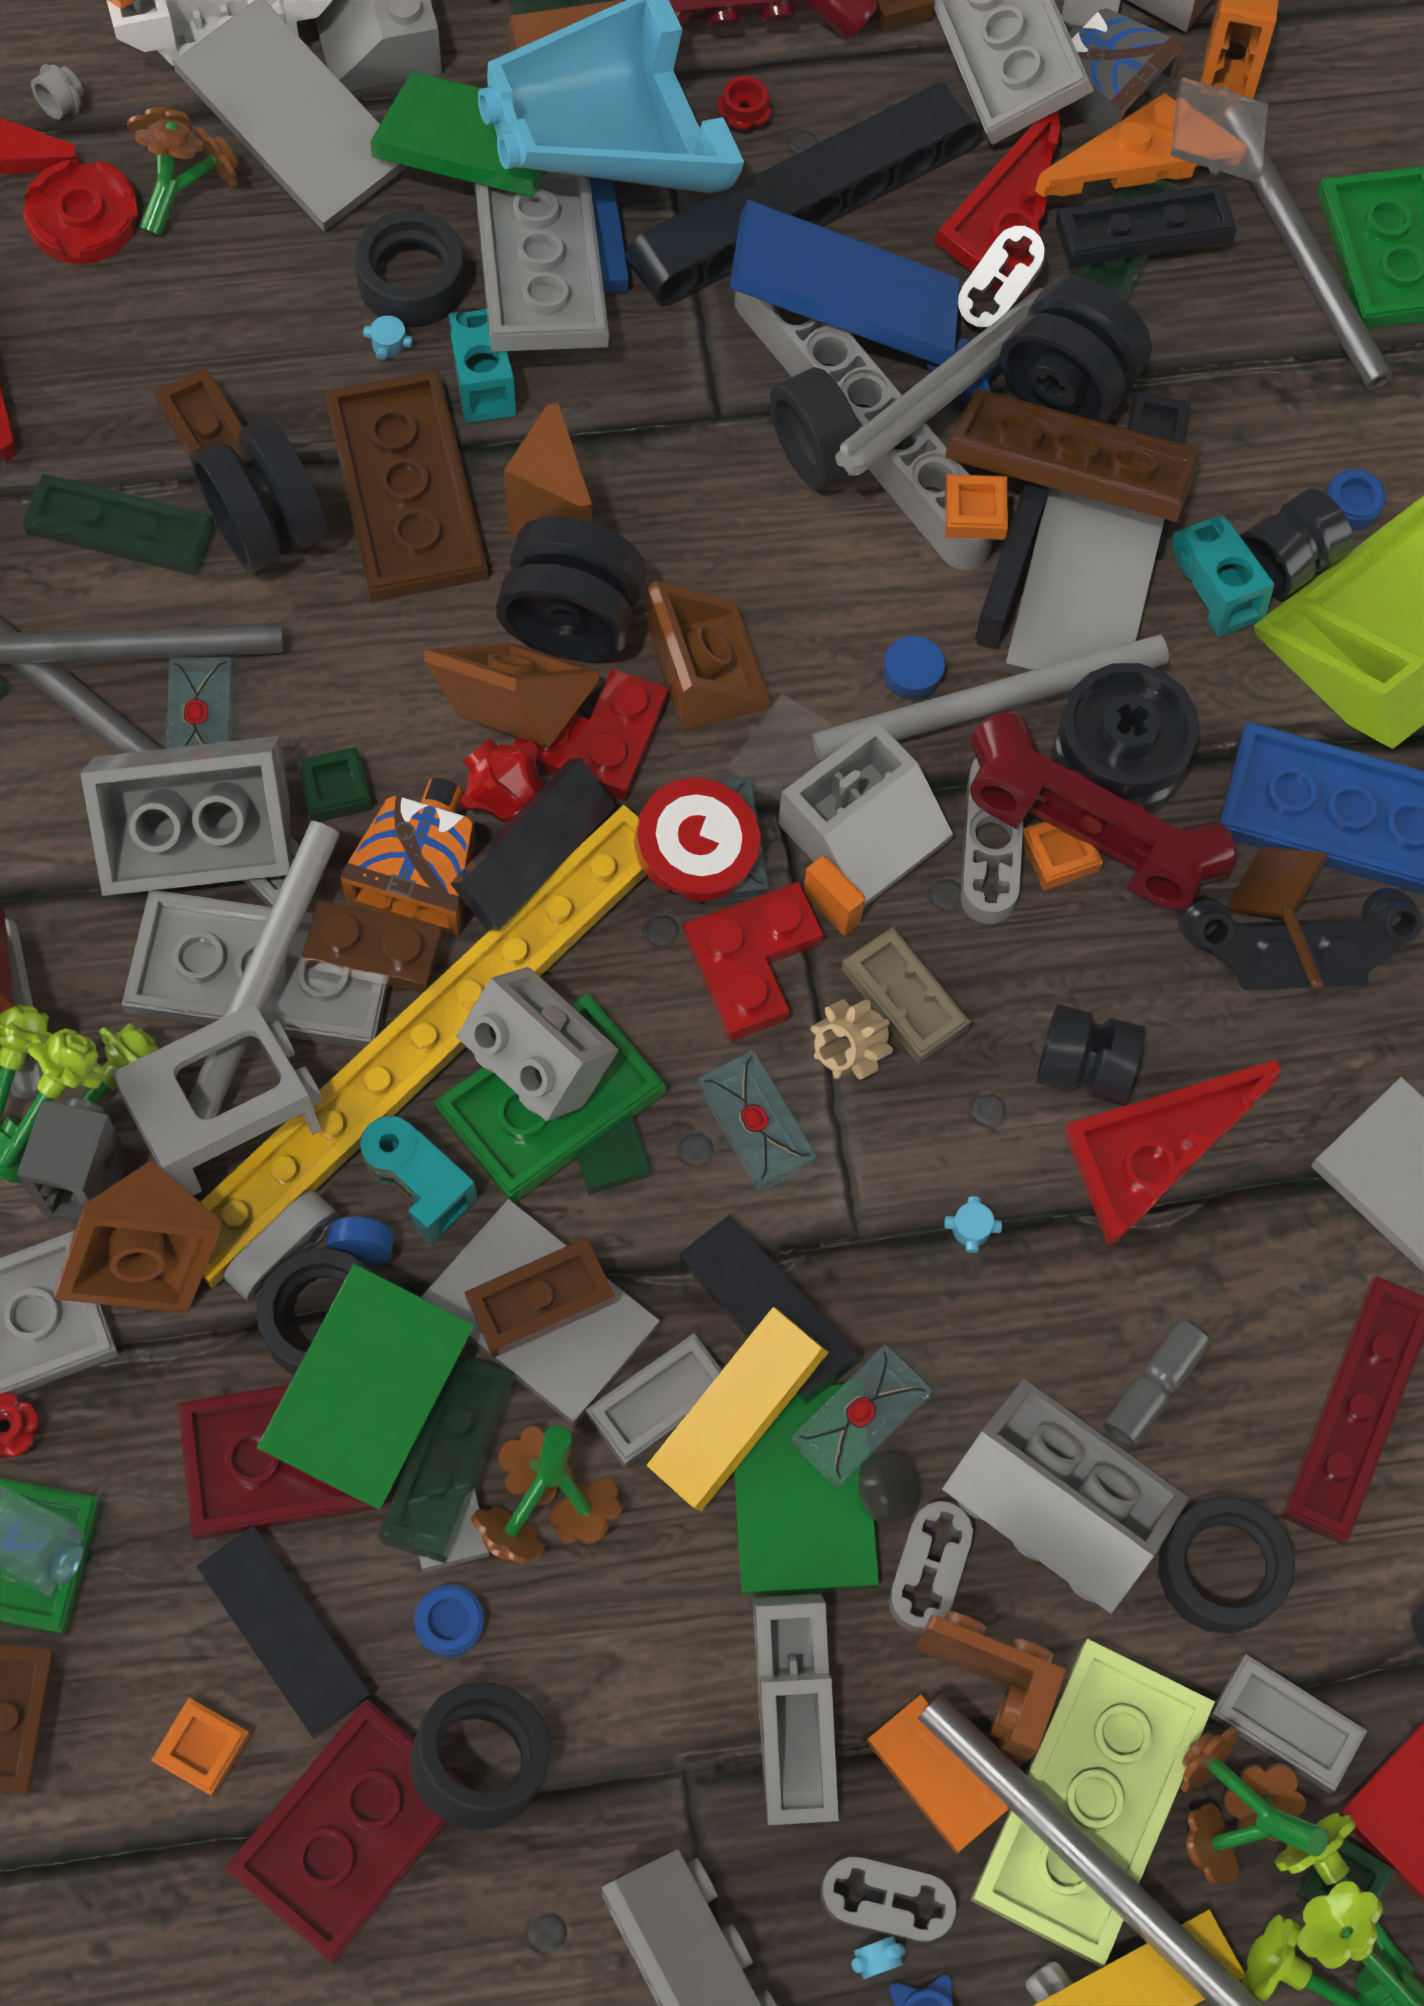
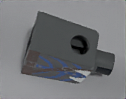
M1108 8L1100 9L1081 30L1064 21L1094 89V92L1067 105V107L1098 135L1156 99L1173 81L1183 43L1177 39Z

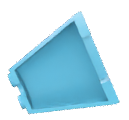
M625 0L489 61L487 71L488 87L481 88L478 91V105L482 120L486 125L494 124L497 134L498 155L505 169L519 167L702 193H716L728 190L734 185L741 173L744 160L724 117L702 121L701 127H699L673 71L682 27L669 0Z

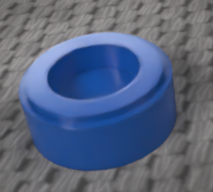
M1357 469L1346 470L1337 474L1331 480L1325 493L1341 508L1349 521L1352 531L1371 527L1378 520L1386 503V492L1382 483L1371 473Z
M907 636L898 639L888 648L885 655L883 678L886 685L896 695L906 699H922L931 695L938 689L942 681L945 668L943 653L935 643L924 637Z
M344 1217L337 1219L329 1225L325 1248L352 1254L366 1266H378L387 1263L391 1259L394 1233L386 1224L374 1219Z
M443 1585L432 1589L421 1599L415 1611L414 1626L421 1644L430 1653L442 1658H457L470 1652L480 1641L484 1631V1614L478 1599L470 1591L456 1585Z

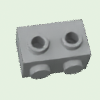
M529 967L490 978L456 1036L474 1053L475 1059L482 1067L501 1078L519 1095L521 1103L528 1110L540 1115L545 1121L582 1108L619 1051L618 1048Z

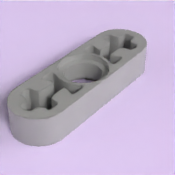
M975 758L967 781L960 901L965 913L974 921L982 924H996L1004 921L1011 915L1019 895L1023 820L1015 829L988 814L973 801L970 794V786L980 769ZM984 824H998L1006 829L1010 836V842L1000 849L987 848L978 841L976 830ZM986 867L997 868L995 891L999 895L996 903L985 902L984 893L981 892L986 876Z

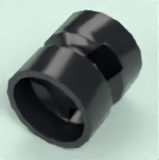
M1311 488L1302 491L1285 503L1277 515L1265 517L1240 535L1273 581L1272 597L1280 599L1290 595L1310 581L1315 572H1320L1348 554L1353 546V533L1349 521L1341 508L1330 496L1320 490Z
M1057 1004L1046 1036L1036 1083L1072 1092L1077 1086L1083 1085L1086 1087L1089 1097L1125 1106L1140 1060L1145 1027L1114 1018H1109L1102 1025L1095 1023L1091 1012Z

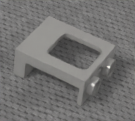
M255 1003L111 1072L125 1106L157 1165L192 1196L202 1191L194 1173V1167L298 1115L302 1116L312 1135L321 1131L313 1106L322 1102V1097L311 1074L305 1066L296 1071L293 1069L288 1058L294 1056L295 1053L283 1027L278 1020L267 1025ZM248 1036L256 1037L260 1047L279 1077L280 1083L275 1088L212 1119L203 1120L198 1118L176 1080L179 1070Z

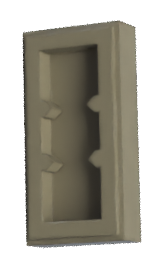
M894 927L843 960L842 971L862 996L870 1001L871 1007L883 1019L889 1020L888 1028L918 1065L968 1031L971 1023Z

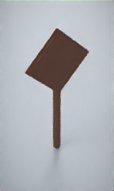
M1260 847L1226 907L1229 912L1283 918L1311 987L1314 990H1320L1324 982L1295 913L1326 861L1327 855L1323 852Z

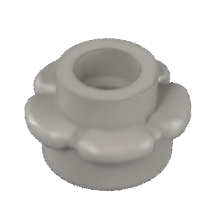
M48 64L41 66L40 75L31 81L32 92L39 105L49 116L57 120L68 113L74 116L77 115L81 106L80 98L84 94L77 76L64 66L61 68Z

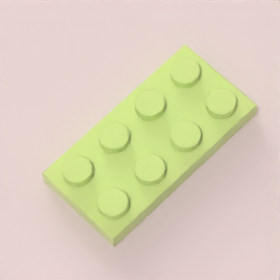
M1087 1639L1079 1651L1047 1724L1038 1752L1034 1754L1026 1775L1139 1884L1183 1780V1774L1186 1770L1182 1765L1183 1758L1188 1752L1190 1744L1196 1742L1201 1737L1215 1701ZM1011 1810L1009 1811L970 1901L1099 1967L1105 1966L1124 1920Z

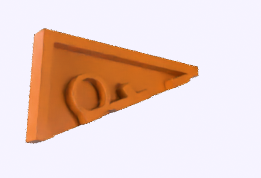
M1164 93L1039 174L1035 192L1042 197L1048 195L1068 196L1081 194L1084 182L1111 179L1110 182L1114 189L1156 183L1164 178L1174 180L1191 178L1195 166L1220 163L1225 172H1232L1241 167L1246 149L1188 110L1181 102L1174 100Z

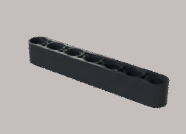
M944 82L935 84L646 230L627 249L625 256L627 263L658 304L671 305L732 274L740 214L747 199L824 227L962 156L980 138L983 131L982 124L951 85Z

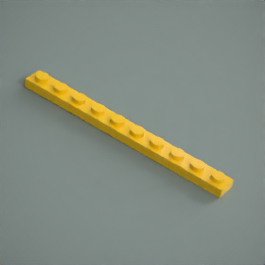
M622 805L569 855L499 931H488L319 1090L322 1102L313 1106L321 1128L320 1132L312 1135L301 1115L286 1121L200 1202L219 1218L221 1222V1232L202 1276V1279L212 1289L224 1278V1274L233 1259L296 1199L308 1191H315L361 1148L362 1133L368 1124L377 1118L394 1116L466 1047L456 1036L490 978L525 967L531 968L540 977L647 875L639 865L634 846L638 816L625 805Z

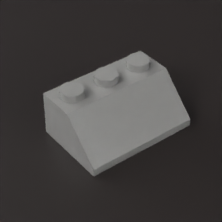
M333 0L319 17L314 18L326 67L349 91L406 81L412 71L430 76L442 74L439 32L430 0Z
M280 736L95 756L80 773L102 896L283 876L289 872L292 865L290 806Z
M1026 1379L1021 1381L984 1427L942 1488L943 1491L957 1500L959 1506L967 1514L990 1524L1009 1538L1020 1553L1029 1559L1040 1561L1066 1580L1077 1595L1089 1602L1097 1603L1110 1614L1113 1613L1153 1559L1189 1500V1497Z
M677 1849L601 1887L602 1898L658 2006H777L768 1990L756 1996L742 1969L753 1963L734 1925L731 1923L725 1928L720 1929L707 1903L718 1896L698 1858L686 1864L680 1851Z

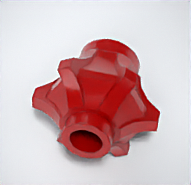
M490 737L462 761L470 771L466 774V789L458 801L464 810H479L491 814L500 822L505 821L508 823L544 786L538 774L536 764L538 749L536 744L529 740L519 745L501 744L498 746Z

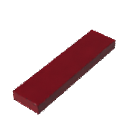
M1375 1276L1370 1282L1286 1500L1281 1518L1341 1545L1349 1541L1424 1340V1296L1378 1276Z

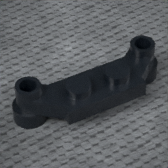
M1381 888L1371 893L1365 900L1362 907V918L1299 920V924L1324 982L1323 986L1369 984L1370 970L1403 942H1409L1420 934L1423 928V917L1417 909L1415 902L1408 895L1394 888ZM1207 895L1195 896L1191 905L1180 909L1177 924L1182 936L1198 948L1209 949L1238 972V985L1244 990L1311 987L1285 921L1238 923L1232 919L1225 905ZM1402 912L1401 920L1392 926L1394 917ZM1213 919H1217L1216 928L1211 933L1204 934L1206 924Z

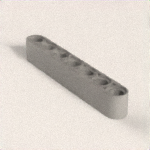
M735 291L734 304L738 313L789 375L793 377L813 367L825 370L837 382L847 397L856 416L859 429L902 396L849 332ZM822 364H832L835 366H825ZM864 404L870 406V408H862L856 405ZM923 423L896 445L904 447L905 450L891 449L871 465L868 470L945 562L959 570L977 569L988 561L994 539L945 538L947 474H969L959 462L945 458L947 448L929 426ZM934 487L940 489L942 492H931L926 490L925 488Z

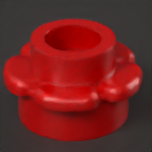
M739 76L731 79L725 85L723 95L717 101V110L721 117L727 118L729 126L739 130H748L755 126H761L768 121L771 115V108L768 106L771 98L766 86L760 80L751 76Z
M11 1393L0 1394V1422L5 1420L10 1422L9 1430L0 1432V1459L15 1458L24 1454L32 1446L39 1424L38 1415L34 1407L29 1402H20L19 1398Z

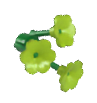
M1333 1813L1324 1817L1316 1824L1324 1828L1328 1833V1844L1321 1855L1312 1856L1287 1845V1849L1283 1850L1275 1858L1274 1862L1280 1871L1289 1870L1291 1874L1299 1873L1313 1865L1325 1884H1333L1335 1887L1328 1896H1317L1306 1905L1303 1911V1920L1306 1925L1301 1931L1299 1923L1280 1915L1275 1916L1269 1922L1264 1935L1257 1938L1250 1948L1247 1956L1248 1969L1245 1972L1246 1977L1242 1979L1241 1984L1261 2002L1266 2001L1274 1992L1278 1982L1282 1981L1299 1991L1305 1987L1337 2006H1424V1985L1413 1975L1414 1966L1397 1950L1378 1922L1383 1911L1382 1903L1374 1893L1362 1892L1346 1875L1349 1872V1867L1337 1849L1343 1844L1344 1838L1354 1830L1355 1822L1350 1815L1341 1817L1339 1813ZM1296 1943L1306 1956L1317 1957L1319 1962L1326 1968H1338L1345 1964L1349 1958L1354 1961H1362L1365 1966L1360 1971L1355 1983L1356 1990L1360 1995L1356 1998L1312 1973V1965L1295 1955L1294 1948ZM1374 1945L1383 1957H1379L1373 1950Z

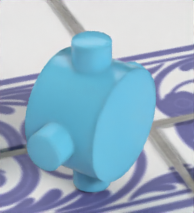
M394 316L379 317L371 326H365L363 330V337L371 339L372 348L376 353V357L380 360L397 357L404 352L406 347L412 348L414 338L405 334L404 324Z
M970 1196L968 1197V1203L959 1208L956 1216L945 1217L944 1226L945 1229L953 1230L957 1241L966 1246V1252L977 1253L979 1246L988 1240L991 1233H1001L1002 1221L994 1220L991 1210L984 1204H981L980 1197Z
M892 1936L854 1950L856 1958L851 1962L852 1969L856 1973L861 1972L864 1980L904 1965L902 1957L905 1956V1948L901 1943L896 1944L895 1938Z

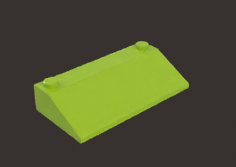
M1424 495L1253 625L1255 635L1349 726L1391 749H1394L1424 725Z

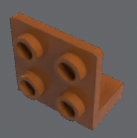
M950 1611L946 1612L944 1619L931 1615L918 1638L915 1650L1010 1689L1007 1696L1003 1695L999 1703L989 1735L1000 1739L998 1748L1017 1767L1021 1768L1038 1752L1066 1668L1051 1663L1053 1653L1035 1643L1015 1638L1012 1640L1011 1646L984 1636L986 1626L971 1617Z

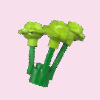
M16 1003L14 1007L1 1012L0 1178L13 1183H22L17 1173L42 1100L52 1101V1099H59L67 1086L70 1088L84 1086L89 1089L80 1099L95 1104L109 1088L113 1091L117 1089L111 1072L160 1049L149 1034L141 1028H135L131 1023L127 1024L119 1032L102 1027L98 1032L106 1045L104 1049L108 1060L101 1066L96 1062L99 1056L96 1052V1044L89 1037L78 1035L75 1030L67 1028L54 1034L47 1032L49 1016L44 1012L39 1013L35 1007ZM27 1053H29L39 1062L43 1071V1075L37 1083L39 1093L24 1118L8 1115L3 1123L1 1119L16 1071L23 1070Z

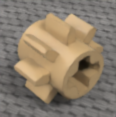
M842 999L825 1008L826 1019L811 1026L810 1030L816 1035L814 1042L816 1053L814 1057L819 1059L827 1068L833 1070V1078L839 1079L853 1071L855 1076L861 1080L878 1071L877 1061L893 1052V1048L887 1044L889 1037L888 1025L890 1022L888 1019H883L878 1012L870 1009V1001L867 999L851 1007Z

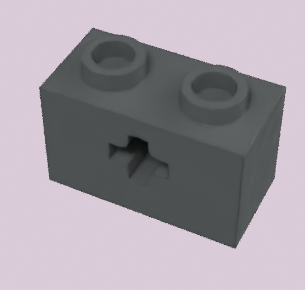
M66 1098L64 1104L42 1100L17 1176L42 1215L78 1223L84 1204L122 1180L129 1156L108 1115L104 1114L102 1107L78 1098Z

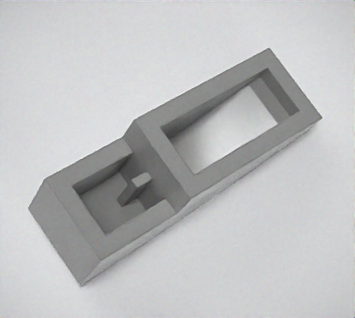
M821 1593L752 1597L768 1825L839 1821L832 1678L829 1674L826 1602Z

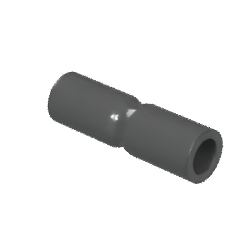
M1178 1321L1147 1363L1144 1374L1133 1382L1103 1423L1106 1432L1122 1445L1136 1449L1168 1405L1171 1394L1182 1386L1211 1346L1209 1338L1194 1325L1186 1321Z

